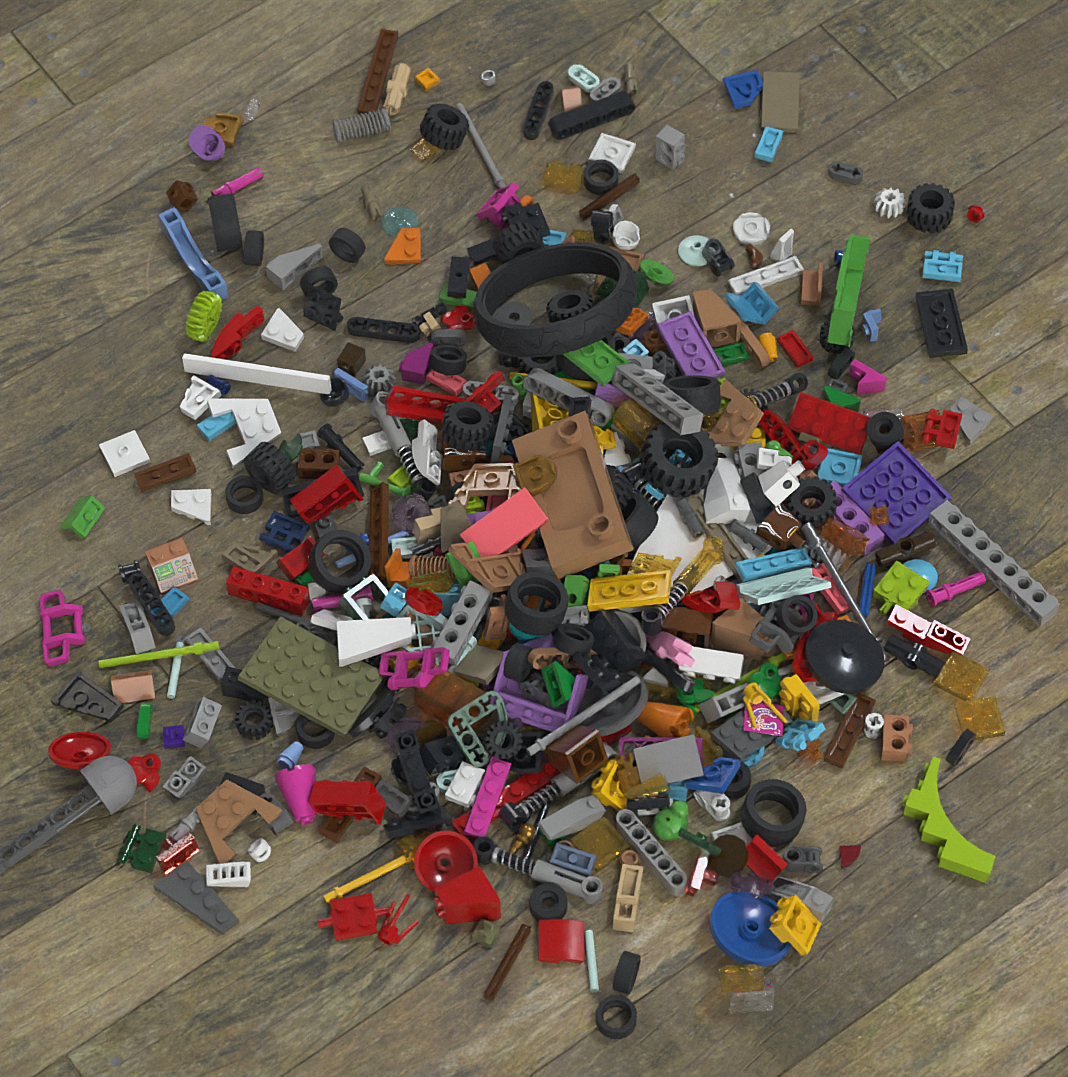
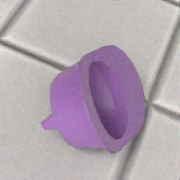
M200 125L192 130L189 136V145L198 156L206 161L225 157V143L222 137L211 127Z

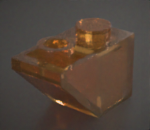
M832 518L827 519L819 534L848 556H861L870 538L856 528Z

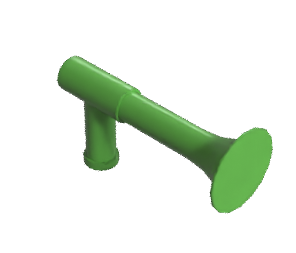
M376 462L369 475L363 472L360 474L359 481L375 487L384 482L376 478L381 469L384 468V465L381 462ZM389 484V491L398 495L402 503L405 504L411 497L412 485L409 484L407 487L401 488Z

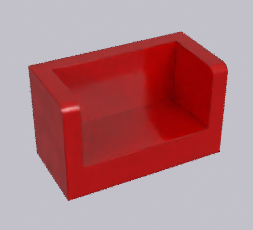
M311 536L276 562L290 582L297 575L308 569L309 554L316 543Z

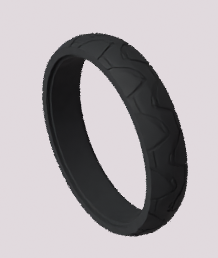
M584 242L545 246L507 261L488 275L476 293L473 304L474 321L480 335L491 346L503 353L520 357H547L568 353L603 339L624 323L632 312L636 301L637 280L629 262L620 253L609 247ZM569 274H597L612 278L618 282L614 291L598 305L565 320L541 325H513L493 318L496 309L507 298L521 289L545 279Z

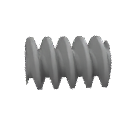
M806 539L803 547L807 554H810L812 559L817 558L818 563H823L817 551L809 547V542ZM826 539L823 542V547L838 570L844 562L847 553L841 554L842 547L835 550L836 543L828 546L830 540Z

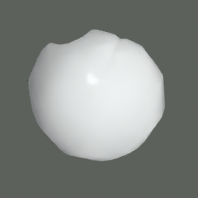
M626 220L618 222L612 232L614 245L622 250L634 249L640 240L639 227L633 222Z

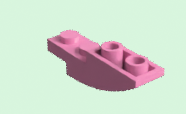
M668 632L646 636V641L650 644L649 648L654 650L657 656L664 660L668 657L682 667L684 664L692 667L695 662L689 654L693 647L692 645Z

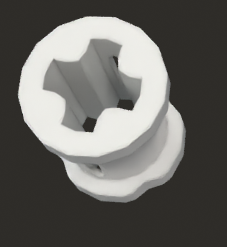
M878 713L868 714L865 719L864 734L871 739H876L882 734L884 720Z

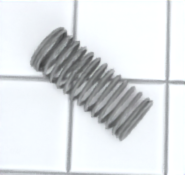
M382 108L380 111L377 110L372 113L369 111L368 114L365 112L364 115L361 113L360 116L357 114V116L353 115V117L349 116V118L333 120V129L337 142L342 141L338 122L341 127L343 140L346 141L342 121L345 126L347 139L350 140L346 120L349 125L351 138L354 139L350 119L353 124L355 137L358 138L354 118L357 123L359 137H362L358 117L361 122L363 136H366L362 116L365 121L367 135L369 136L366 115L372 135L373 128L370 115L373 120L375 133L377 134L374 114L377 119L379 132L381 133L378 113L383 131L385 132V128L387 131H390L391 125L387 110Z

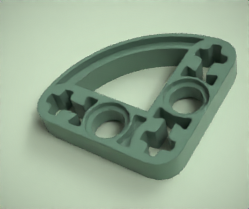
M488 691L447 718L448 729L469 763L476 767L486 765L490 762L491 757L494 756H490L489 752L484 749L470 725L493 710H496L497 722L507 721L504 702L495 691ZM488 695L490 697H495V705H486L484 708L487 711L484 712L483 706L478 701L481 700V703H485L489 700L487 697ZM472 705L479 708V715L477 717L469 715L468 710ZM453 717H455L456 719L460 718V727L462 729L466 727L467 731H463L459 735H457L456 732L460 731V729L458 728V726H452V723L454 722ZM500 732L495 737V743L499 748L502 747L505 740V732ZM465 734H469L473 738L470 746H465L462 743V737ZM476 744L478 748L474 750L477 754L483 755V757L481 758V763L479 761L474 762L473 759L476 756L473 751H471L470 753H468L467 751L468 749L474 748Z

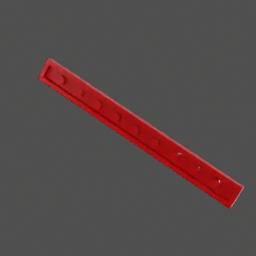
M628 725L615 733L601 736L602 742H606L611 746L620 740V737H625L631 733L632 728ZM546 762L541 773L525 774L503 788L490 824L499 818V811L505 804L511 802L519 804L523 800H528L529 796L532 797L534 793L540 792V789H544L546 785H551V779L561 772ZM472 809L452 821L454 830L465 838L471 837L464 834Z

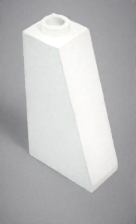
M411 617L337 621L339 667L411 644L412 636H415V624H411Z

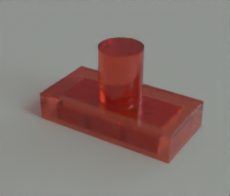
M189 833L177 843L172 838L165 839L162 847L166 851L157 856L156 859L161 870L167 875L200 850L195 838Z
M701 850L696 856L686 890L687 895L694 897L700 889L701 882L712 886L716 885L719 874L705 869L710 852Z

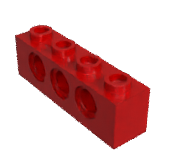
M233 566L226 581L228 595L255 603L261 602L300 616L304 615L310 601L308 587Z

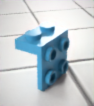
M753 282L742 296L728 292L724 295L728 300V305L736 309L739 313V318L745 322L750 321L755 324L766 325L779 309L777 304L757 282Z

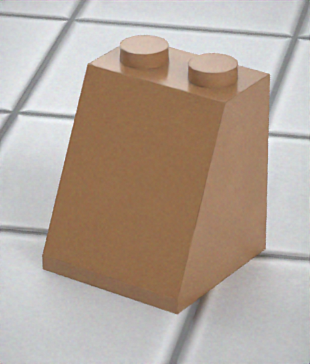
M712 289L692 292V308L695 319L712 349L739 343L740 318Z
M740 598L741 605L739 610L727 609L712 622L711 643L714 646L760 661L765 656H770L775 648L773 647L771 651L766 652L749 642L752 633L756 629V624L764 617ZM758 632L757 637L768 643L773 641V639Z

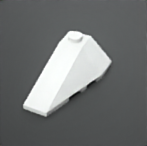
M689 295L652 303L657 324L689 311L694 316Z
M718 458V464L708 483L703 504L706 524H733L735 520L740 524H744L750 511L748 498L741 485V478L733 458Z

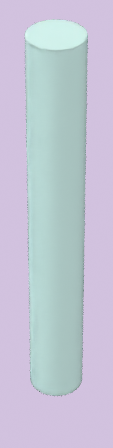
M177 642L175 648L184 647V643ZM182 655L174 656L167 692V697L170 699L175 698Z
M586 930L584 933L590 992L595 993L599 991L594 937L592 930Z

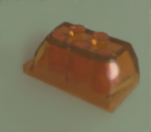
M423 659L418 661V674L421 672ZM446 671L434 675L426 687H414V705L423 710L429 717L434 716L447 726V718L452 713L486 692ZM489 695L487 696L489 700L485 703H481V700L478 701L483 706L484 712L487 711L484 707L490 704L491 701ZM472 705L468 710L469 715L477 717L479 715V708ZM492 712L471 724L470 726L473 731L487 722ZM453 717L454 722L452 726H458L460 732L467 731L466 727L464 729L460 727L461 719Z

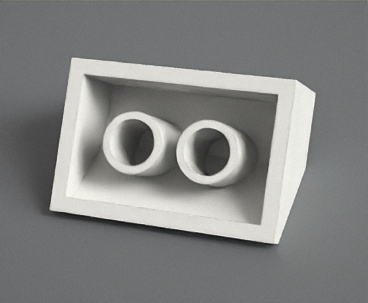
M692 647L689 652L695 660L692 667L685 664L683 667L679 665V670L688 677H695V674L703 675V679L715 680V677L723 678V682L735 684L736 680L740 681L744 655Z

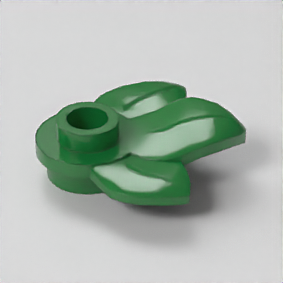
M765 663L758 672L751 675L748 685L750 683H757L761 690L772 700L775 694L779 696V692L782 690L780 682L783 678L778 675V668L773 663ZM769 669L771 670V676H768Z
M701 678L692 680L695 682V686L691 693L682 690L674 684L677 690L676 697L684 704H691L695 701L705 702L711 699L714 694L713 691L704 689Z

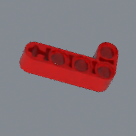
M770 410L763 411L764 415L759 421L760 425L772 441L779 442L781 448L793 456L791 465L796 461L801 462L803 460L802 465L805 468L803 472L810 471L827 457L828 449L825 445L816 440H809L802 446L779 415Z

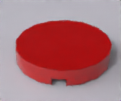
M410 587L405 592L404 600L406 603L425 615L438 616L444 607L441 599L429 590L424 589V591H420L419 587Z

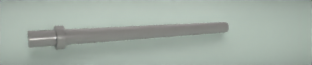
M458 104L456 108L464 113L469 120L468 131L494 178L495 186L499 189L506 186L505 179L500 176L463 104Z
M635 676L544 738L537 739L535 744L526 749L528 754L532 756L539 750H545L548 744L640 684V679Z

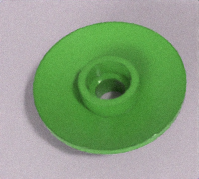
M647 259L640 262V269L650 282L671 284L673 282V273L664 265Z

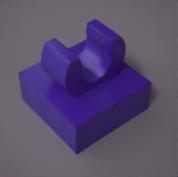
M183 725L163 727L165 749L185 747Z

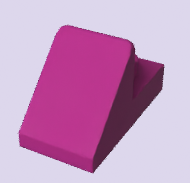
M854 359L850 365L849 375L856 381H860L857 387V394L884 391L887 378Z

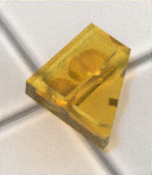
M638 553L629 571L638 574L670 570L673 576L682 558L675 557V560L664 559V555Z

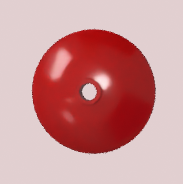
M92 732L65 734L55 739L48 748L49 758L55 764L73 770H82L94 760L103 756H109L111 753L109 740L100 734Z
M439 831L427 836L418 846L414 857V869L417 878L424 887L434 893L435 888L477 868L478 864L476 851L470 841L463 835L453 831ZM442 859H447L448 865L446 867L441 865Z

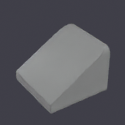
M655 668L651 669L643 677V681L647 686L663 690L668 689V680Z

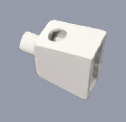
M783 460L758 476L764 494L775 506L779 505L799 487L800 483L797 476L805 470L800 461H796L793 465L789 466Z

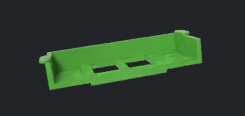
M849 235V240L846 242L836 285L837 296L835 295L827 343L848 347L851 345L852 326L864 272L865 258L869 251L870 237Z

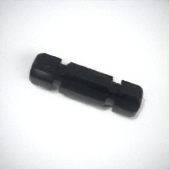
M441 302L435 305V308L432 307L421 313V316L417 315L412 318V323L420 326L422 323L427 322L423 317L427 312H430L434 318H437L438 314L446 313L447 308Z

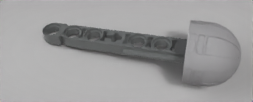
M103 756L80 770L89 785L0 848V874L6 871L7 867L13 866L100 802L104 804L111 815L125 806L134 796L137 787L136 774L131 765L124 759L116 756ZM82 802L80 808L73 809L75 804ZM65 815L63 820L56 822L58 816ZM25 840H30L27 846L21 847ZM13 852L10 858L4 859L7 853Z

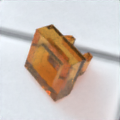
M817 738L808 744L804 750L798 752L797 755L801 760L808 756L810 761L815 764L824 757L817 749L823 743Z

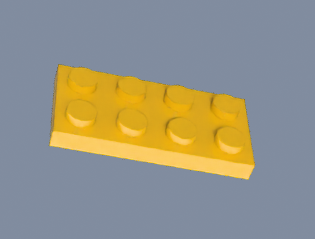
M670 570L591 579L587 604L588 610L591 612L669 603Z

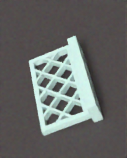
M811 568L736 584L739 599L742 598L747 604L754 603L757 605L786 599L793 595H803L831 588V582L813 576Z
M407 604L396 618H404L408 612L416 616V621L411 622V624L417 626L418 634L412 636V639H419L420 647L410 648L405 645L400 648L408 652L424 651L426 648H431V646L422 647L421 638L433 637L434 641L435 636H440L442 632L443 622L448 619L441 614L438 616L425 615ZM428 624L432 627V632L420 634L419 625ZM472 636L457 665L451 664L447 672L439 675L447 680L456 667L477 645V639ZM450 637L448 638V642H450V640L454 642L457 638ZM436 658L435 668L439 667L438 662H441V659Z

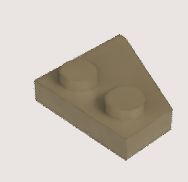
M457 500L440 509L442 552L447 551L451 544L464 543L465 541L460 534L472 526L460 500Z
M234 543L222 554V560L228 564L256 573H260L277 557L276 550L271 549V552L260 551L259 547L245 546L239 543Z

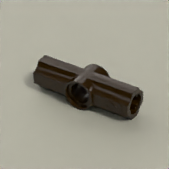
M927 531L911 538L902 537L897 543L875 551L874 555L879 567L884 568L894 564L896 561H910L913 556L936 548V542L933 534Z

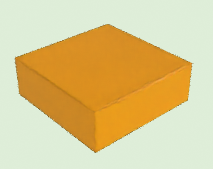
M429 68L414 77L415 82L425 91L440 82V78Z

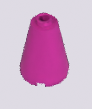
M310 764L296 765L294 770L289 772L287 768L275 774V781L295 821L300 822L301 825L312 823V819L316 817V812L308 802L314 781H316L315 767Z

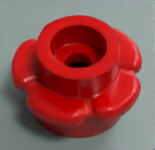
M971 205L968 208L967 218L971 222L977 223L984 219L985 213L980 206Z

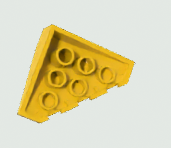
M531 393L532 432L568 418L569 411ZM593 424L599 445L603 446V450L616 448L614 433L609 429L603 431Z

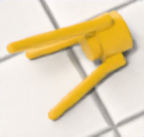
M750 683L744 688L745 696L742 699L746 704L754 728L757 727L750 703L759 704L762 701L783 723H787V720L771 703L772 700L761 690L757 683Z

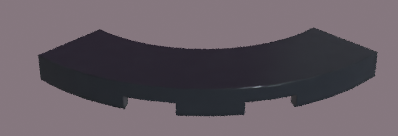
M390 678L384 682V686L377 698L359 716L349 731L353 738L373 724V719L379 712L384 713L393 702L392 697L395 691H400L401 687L398 690H390L388 688V680Z

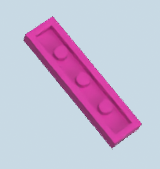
M491 757L464 834L475 838L486 836L511 763Z

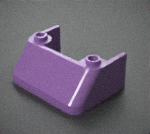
M510 650L504 651L493 691L501 696L506 708L507 717L551 732L574 718L582 703L589 678L586 673L576 676L572 694L568 701L557 708H548L523 696L519 689V685L522 682H516L504 676V664ZM491 697L490 704H492L493 706L495 705V697Z

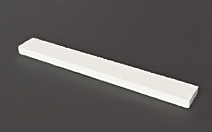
M184 354L182 357L184 371L188 373L329 395L332 390L330 376L191 354Z

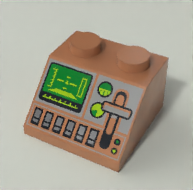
M183 538L145 551L147 564L161 595L168 593L174 586L179 589L199 581Z

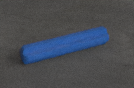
M869 563L865 565L859 608L865 618L869 615L876 566Z

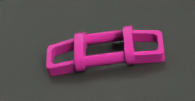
M57 590L40 596L39 613L43 626L42 648L44 661L49 667L69 661V644L79 646L86 642L82 629L81 615L83 614V607L66 604L64 594ZM59 597L60 605L46 608L48 600ZM65 615L73 616L75 633H64L51 637L50 619ZM63 646L62 656L50 659L49 649Z
M440 647L426 648L424 651L414 652L406 650L384 652L381 655L379 674L390 677L388 680V688L390 690L413 686L424 688L433 679L434 675L447 671L450 650ZM436 654H441L440 666L435 668ZM391 658H396L394 673L388 672L389 660ZM423 659L421 672L415 678L407 679L409 660Z

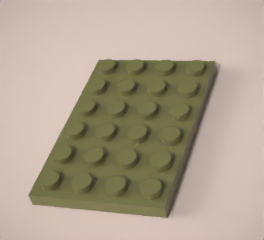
M281 616L238 676L239 681L343 738L347 736L385 679V676L379 674L378 669L362 660L339 667L338 647Z

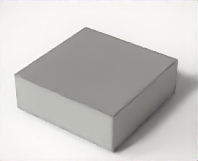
M315 430L300 434L303 448L320 449Z

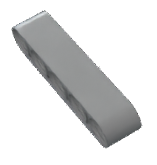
M540 368L532 369L523 380V386L527 391L567 411H570L571 398L590 396L592 400L590 420L597 426H605L615 414V409L610 403Z
M620 810L616 815L617 832L632 850L639 854L643 863L671 895H683L686 890L687 881L685 873L631 810ZM622 821H629L630 823H628V824H623V823H621V822H622ZM634 836H641L643 838L635 839ZM654 851L655 854H648L647 852ZM661 866H666V867H668V869L663 870V869H660L659 867H661ZM678 881V882H680L681 884H680V885H674L672 882Z

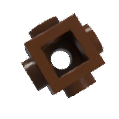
M176 180L166 192L170 204L178 210L188 212L198 200L193 186L188 182Z
M658 330L643 332V340H640V343L649 351V357H653L658 351L665 353L667 346Z

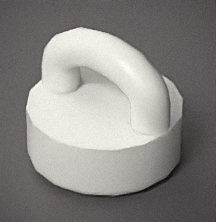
M369 598L355 600L354 602L369 618V611L373 609L372 600Z
M260 838L251 844L248 848V853L255 861L263 862L269 857L271 847L263 838Z

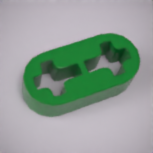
M142 702L140 705L137 726L138 739H149L153 716L152 703Z

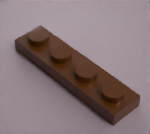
M861 693L856 694L857 699L847 711L824 757L825 762L841 769L844 768L866 724L865 719L867 715L871 714L876 704L875 699Z
M364 766L353 782L366 780L376 787L382 776ZM344 814L342 818L329 816L319 829V834L338 843L355 819V816Z

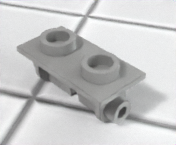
M587 605L568 607L561 624L572 623L582 626L588 624L591 620Z

